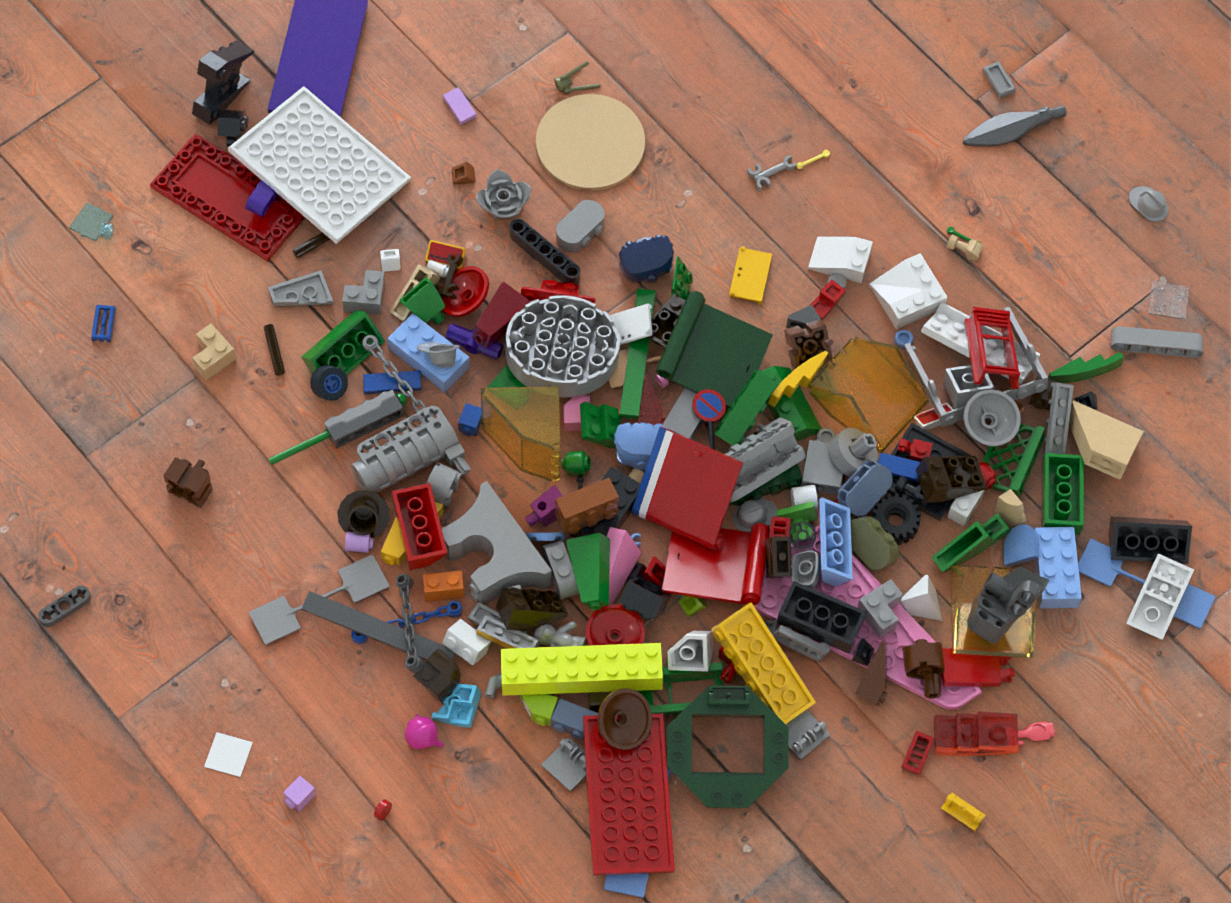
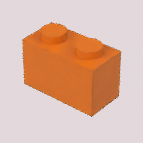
M462 570L423 574L425 602L464 598Z

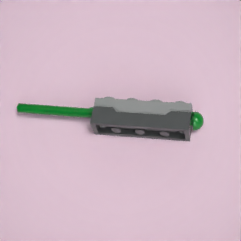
M393 390L382 392L378 397L366 400L355 408H349L339 416L330 417L324 422L325 431L268 458L269 463L273 465L330 438L337 449L403 417V407L406 405L407 399L401 393L395 395Z

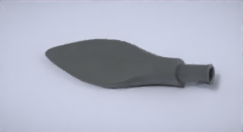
M1062 105L1050 109L1048 106L1033 111L1000 114L983 122L964 138L963 144L967 146H997L1010 143L1019 139L1030 130L1049 123L1051 119L1066 117L1067 111L1065 106Z

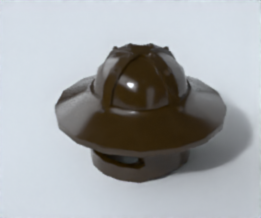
M359 490L348 494L341 501L337 512L338 522L344 532H355L359 535L370 533L372 538L380 535L386 529L390 519L389 507L386 501L377 493L368 490Z

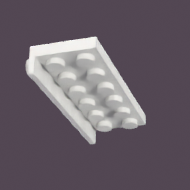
M943 302L940 303L936 313L926 322L921 332L970 358L964 324L965 318L969 319L970 316ZM981 326L982 334L1002 337V333L988 326ZM983 338L987 365L1007 367L1003 340ZM1014 340L1020 372L1018 382L1021 385L1033 369L1019 343ZM1036 352V356L1038 359L1040 357V354Z

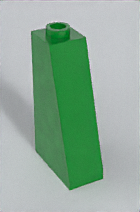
M601 533L567 539L566 544L581 602L592 610H599L601 607L609 606L610 539Z

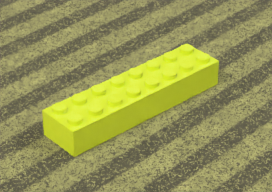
M661 643L501 649L503 696L613 692L618 689H632L635 691L663 690Z

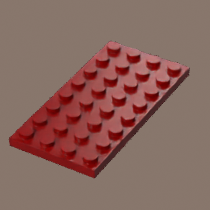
M663 713L652 714V724L648 736L640 745L628 750L614 748L602 738L598 728V715L583 716L593 876L674 873Z

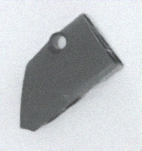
M1022 566L1003 578L995 573H991L983 589L973 600L967 626L987 641L995 644L998 643L1014 622L1022 617L1042 594L1049 579L1041 577Z

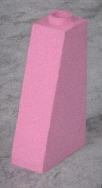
M610 527L607 537L610 539L609 605L615 601L642 553L626 530Z

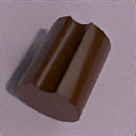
M937 673L925 674L923 676L925 698L935 699L941 697L940 675Z

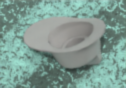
M1145 186L1136 187L1130 192L1129 201L1131 205L1147 220L1159 222L1167 216L1168 205L1162 193Z
M423 343L419 344L417 349L427 352L434 365L445 368L455 365L456 349L460 345Z
M767 499L747 501L735 510L733 514L734 525L737 529L745 532H751V527L757 523L769 526L771 525L772 517H777V507Z

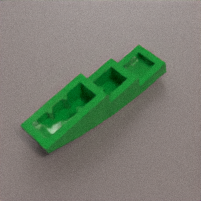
M1118 352L1104 360L1102 355L1099 354L1086 362L1079 357L1049 373L1048 380L1064 384L1090 379L1120 367L1124 356L1121 352Z

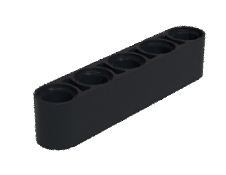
M522 219L511 221L509 230L512 241L563 283L570 282L575 285L580 283V267Z

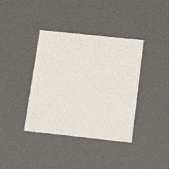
M217 732L204 767L241 777L253 742Z

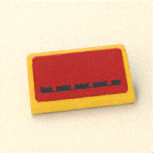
M430 240L425 262L433 260L442 265L447 264L450 266L448 256L452 254L456 259L457 255L460 254L465 259L466 249ZM463 263L460 266H458L456 270L461 269Z

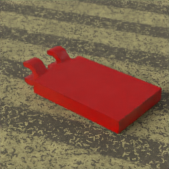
M942 648L945 666L944 673L941 674L943 686L999 687L1002 682H1012L1011 677H1015L1013 668H1006L1004 670L1001 668V665H1008V660H1011L1010 651L996 654L995 649Z

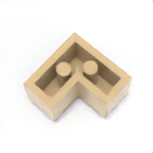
M211 323L196 333L198 345L203 350L192 357L194 368L207 381L236 360L235 350Z

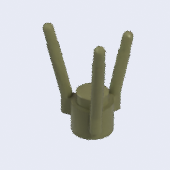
M585 62L565 75L554 78L558 91L564 90L565 94L571 91L598 88L601 85L592 84L570 88V85H572L570 76L589 65V62Z

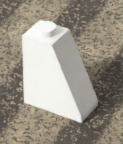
M694 630L687 633L668 650V670L708 672L714 651L713 631Z

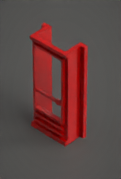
M973 307L969 319L965 318L964 320L974 384L982 385L985 374L992 373L1009 375L1011 389H1019L1018 379L1020 372L1009 317L1010 311ZM981 326L1001 328L1002 337L982 334ZM983 338L1003 340L1007 367L987 365Z

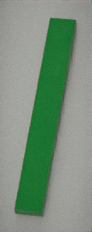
M637 288L635 307L647 303L652 305V309H650L652 319L656 291ZM646 337L632 341L629 344L620 418L637 420L639 418L649 339Z

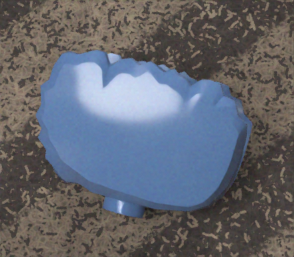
M642 422L640 424L634 423L632 426L630 423L618 425L614 434V444L616 446L615 456L619 463L638 470H645L659 427H663L662 424L653 426L652 424Z

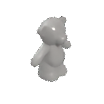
M574 621L567 623L558 630L548 623L537 627L534 632V638L538 639L537 646L541 644L550 645V647L586 646L587 638L566 634L577 626Z

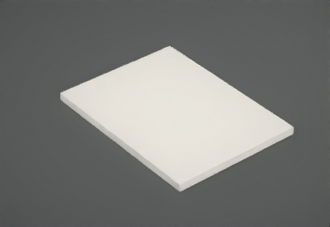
M304 86L228 147V152L275 190L277 194L336 244L411 181V177Z

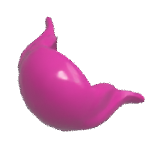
M416 714L415 718L408 721L405 730V740L409 746L418 750L432 746H444L437 739V728L430 718L419 717V714Z

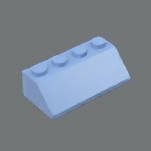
M820 498L822 582L837 587L853 580L850 508L825 498Z

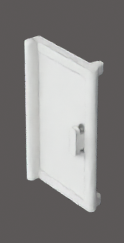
M647 303L610 315L614 320L616 329L619 331L620 345L652 336L650 312L652 305Z

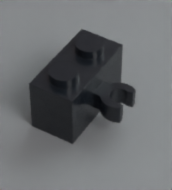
M223 110L218 117V136H227V146H231L236 142V137H240L245 132V128L248 127V117H245V111Z

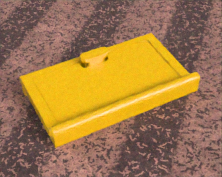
M745 246L739 248L729 297L758 302V305H761L772 259L771 253L746 249Z

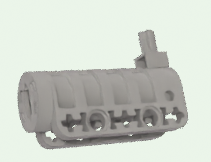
M429 406L360 443L357 447L359 460L351 464V470L361 490H368L377 494L443 458L446 459L450 467L455 465L462 476L468 475V472L471 471V468L465 461V451L460 445L452 426L437 406ZM430 413L436 414V418L430 417ZM413 421H420L422 423L416 428L411 426ZM396 431L403 432V434L396 435ZM380 439H387L388 441L382 446L377 444ZM363 449L369 450V452L363 453Z
M779 417L768 425L759 424V429L756 430L759 434H751L744 439V443L740 445L735 444L728 449L725 455L743 462L730 502L742 498L806 457L802 446L796 442L793 435L795 429L790 421Z

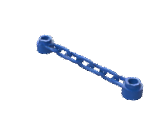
M451 601L435 611L413 614L411 621L413 624H419L428 621L432 617L448 615L452 618H457L462 614V605L458 601ZM452 606L458 607L456 610L451 609ZM447 608V613L441 614V610ZM423 615L424 619L416 621L417 616ZM395 619L387 622L390 624L398 622L399 626L397 627L400 628L406 625L405 619ZM354 631L351 633L354 643L363 644L367 641L368 637L364 635L357 636Z

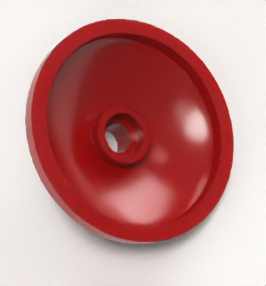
M468 266L457 270L452 284H456L459 287V290L452 292L457 298L452 300L449 297H443L442 300L445 307L442 310L453 317H461L474 312L481 306L488 294L489 279L487 274L475 266Z
M610 604L596 610L589 618L586 626L587 643L589 646L643 644L645 627L642 619L635 611L627 610L620 604ZM616 635L618 639L614 640L611 636Z

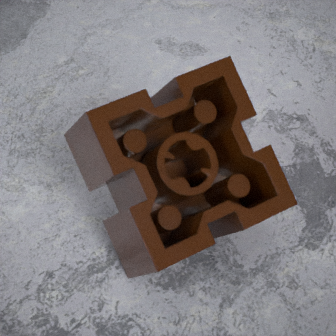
M821 320L806 323V328L804 329L799 326L784 329L786 342L793 349L788 352L791 365L795 369L824 351L828 352L824 363L833 361L831 347L824 341L829 339L827 327Z
M175 457L163 475L165 483H167V492L179 498H184L189 503L202 508L213 490L209 472L203 468L205 462L199 459L195 466L191 467L192 464L188 460H181Z

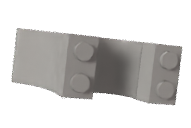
M487 481L482 483L479 495L473 506L459 519L442 528L448 553L444 557H447L451 562L463 558L469 552L482 551L492 558L489 563L479 567L470 576V595L474 602L478 601L483 605L499 597L502 588L520 585L521 588L535 587L546 590L551 587V569Z

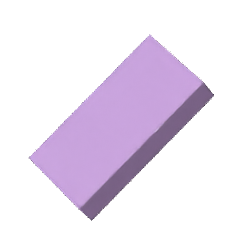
M459 87L443 94V99L460 125L477 117L476 112Z

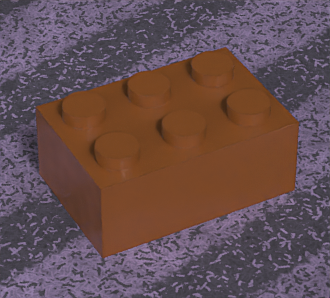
M607 478L555 499V516L564 535L568 533L574 534L583 527H591L600 520L615 517L618 514L619 496L610 478Z

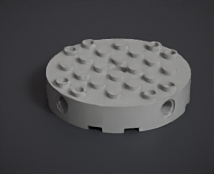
M562 295L549 296V299L541 301L537 299L526 304L525 308L519 313L516 312L509 322L505 345L508 367L523 385L538 393L561 398L588 394L603 386L614 374L618 364L620 335L614 325V320L606 311L602 312L596 308V304L585 299Z

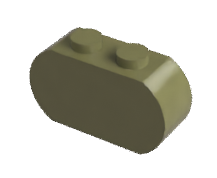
M865 516L851 520L852 550L872 570H880L892 566L899 556V547L894 541L893 536L885 532L880 522L872 517Z

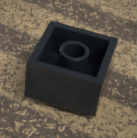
M636 576L628 581L619 602L624 604L623 607L630 611L636 610L641 613L643 618L651 620L664 613L672 594L663 593L662 587L640 576Z

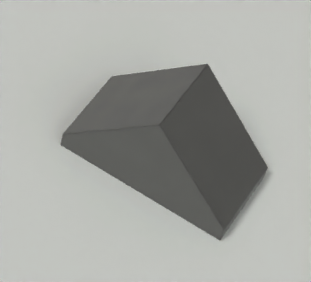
M809 305L790 314L786 327L799 326L804 329L806 328V323L821 320L814 307Z

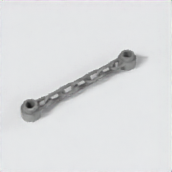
M373 335L366 336L363 339L364 349L371 352L374 357L382 360L384 370L390 377H395L398 381V388L403 395L411 398L416 412L418 413L427 408L421 400H416L412 395L413 389L410 385L399 378L398 370L394 364L386 361L383 357V350L378 345L377 338ZM373 340L374 342L373 344L368 345L367 341ZM378 348V350H379L380 352H377V355H376V353H375L374 351ZM389 364L395 370V372L392 371V374L386 368L389 367ZM404 384H405V385L408 387V389L410 390V391H407V394H406V392L402 389V387L404 386ZM419 403H420L421 406L423 407L420 411H419V409L416 407V406H419Z

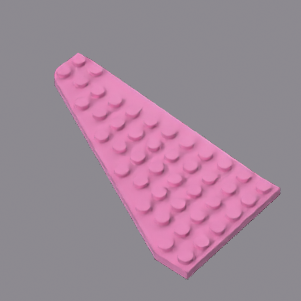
M820 525L814 528L816 540L810 548L798 549L791 544V561L794 555L808 550L817 552L821 561ZM808 539L805 542H798L796 545L799 547H806L813 542V540ZM852 554L853 580L835 587L822 582L821 571L814 590L858 607L859 599L882 584ZM765 565L761 600L757 605H753L758 613L772 620H777L778 613L792 585L791 577L767 578ZM900 604L891 609L899 619L897 628L880 639L865 619L850 654L830 646V650L852 660L858 642L861 639H865L874 648L870 660L871 663L881 642H886L887 679L925 698L923 679H912L906 676L902 648L915 644V641L919 639H926L930 643L935 641ZM809 637V638H810L811 640H813V641H816V642H818V643H822V642H820V641H818V640H815V639ZM859 664V665H861V666H863V667H865V668H867V669H868V667H869V665H868V666H865V665ZM940 675L941 697L925 699L944 709L956 710L981 695L982 691L979 687L943 686Z

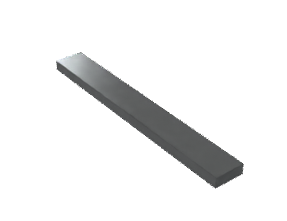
M309 591L302 606V611L407 653L408 641L405 639L404 629ZM415 634L413 640L419 658L426 661L432 653L440 648L453 659L455 652L448 647Z

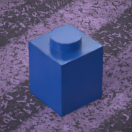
M466 403L458 422L459 431L464 435L477 436L484 419V408Z

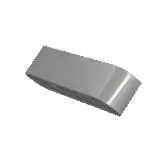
M1114 327L1111 330V348L1116 351L1197 358L1203 355V336L1198 333Z

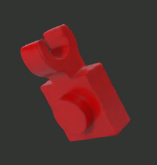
M900 439L897 451L910 453L909 459L921 462L924 457H930L933 443L917 439L910 443L906 439Z

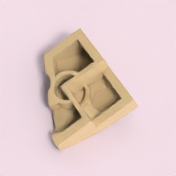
M1011 489L998 497L994 514L998 513L1009 528L1013 529L1026 521L1023 503Z

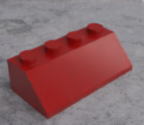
M428 483L392 491L393 505L409 571L428 567L446 556L448 553L431 484Z

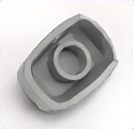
M808 550L794 555L791 565L792 583L795 581L814 589L821 572V561L818 553Z

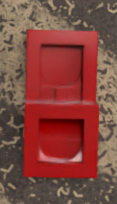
M831 279L820 291L819 296L810 305L814 307L821 320L831 312L846 290Z

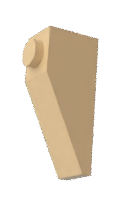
M418 264L389 312L404 322L412 312L400 302V299L424 278L427 277L436 285L441 276L429 268Z

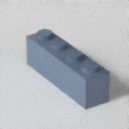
M559 699L551 718V726L560 733L565 731L572 734V737L582 740L584 739L583 716L598 715V713Z

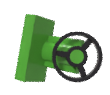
M813 501L776 510L777 517L791 519L789 537H791L792 533L794 542L791 539V544L794 547L807 549L815 543L816 531L809 524L810 521L818 520ZM808 539L813 540V542L806 547H799L796 545L798 542H805Z

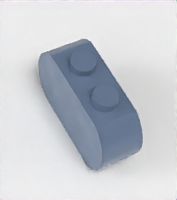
M875 461L863 462L838 490V503L850 508V513L853 515H866L892 486L890 470Z

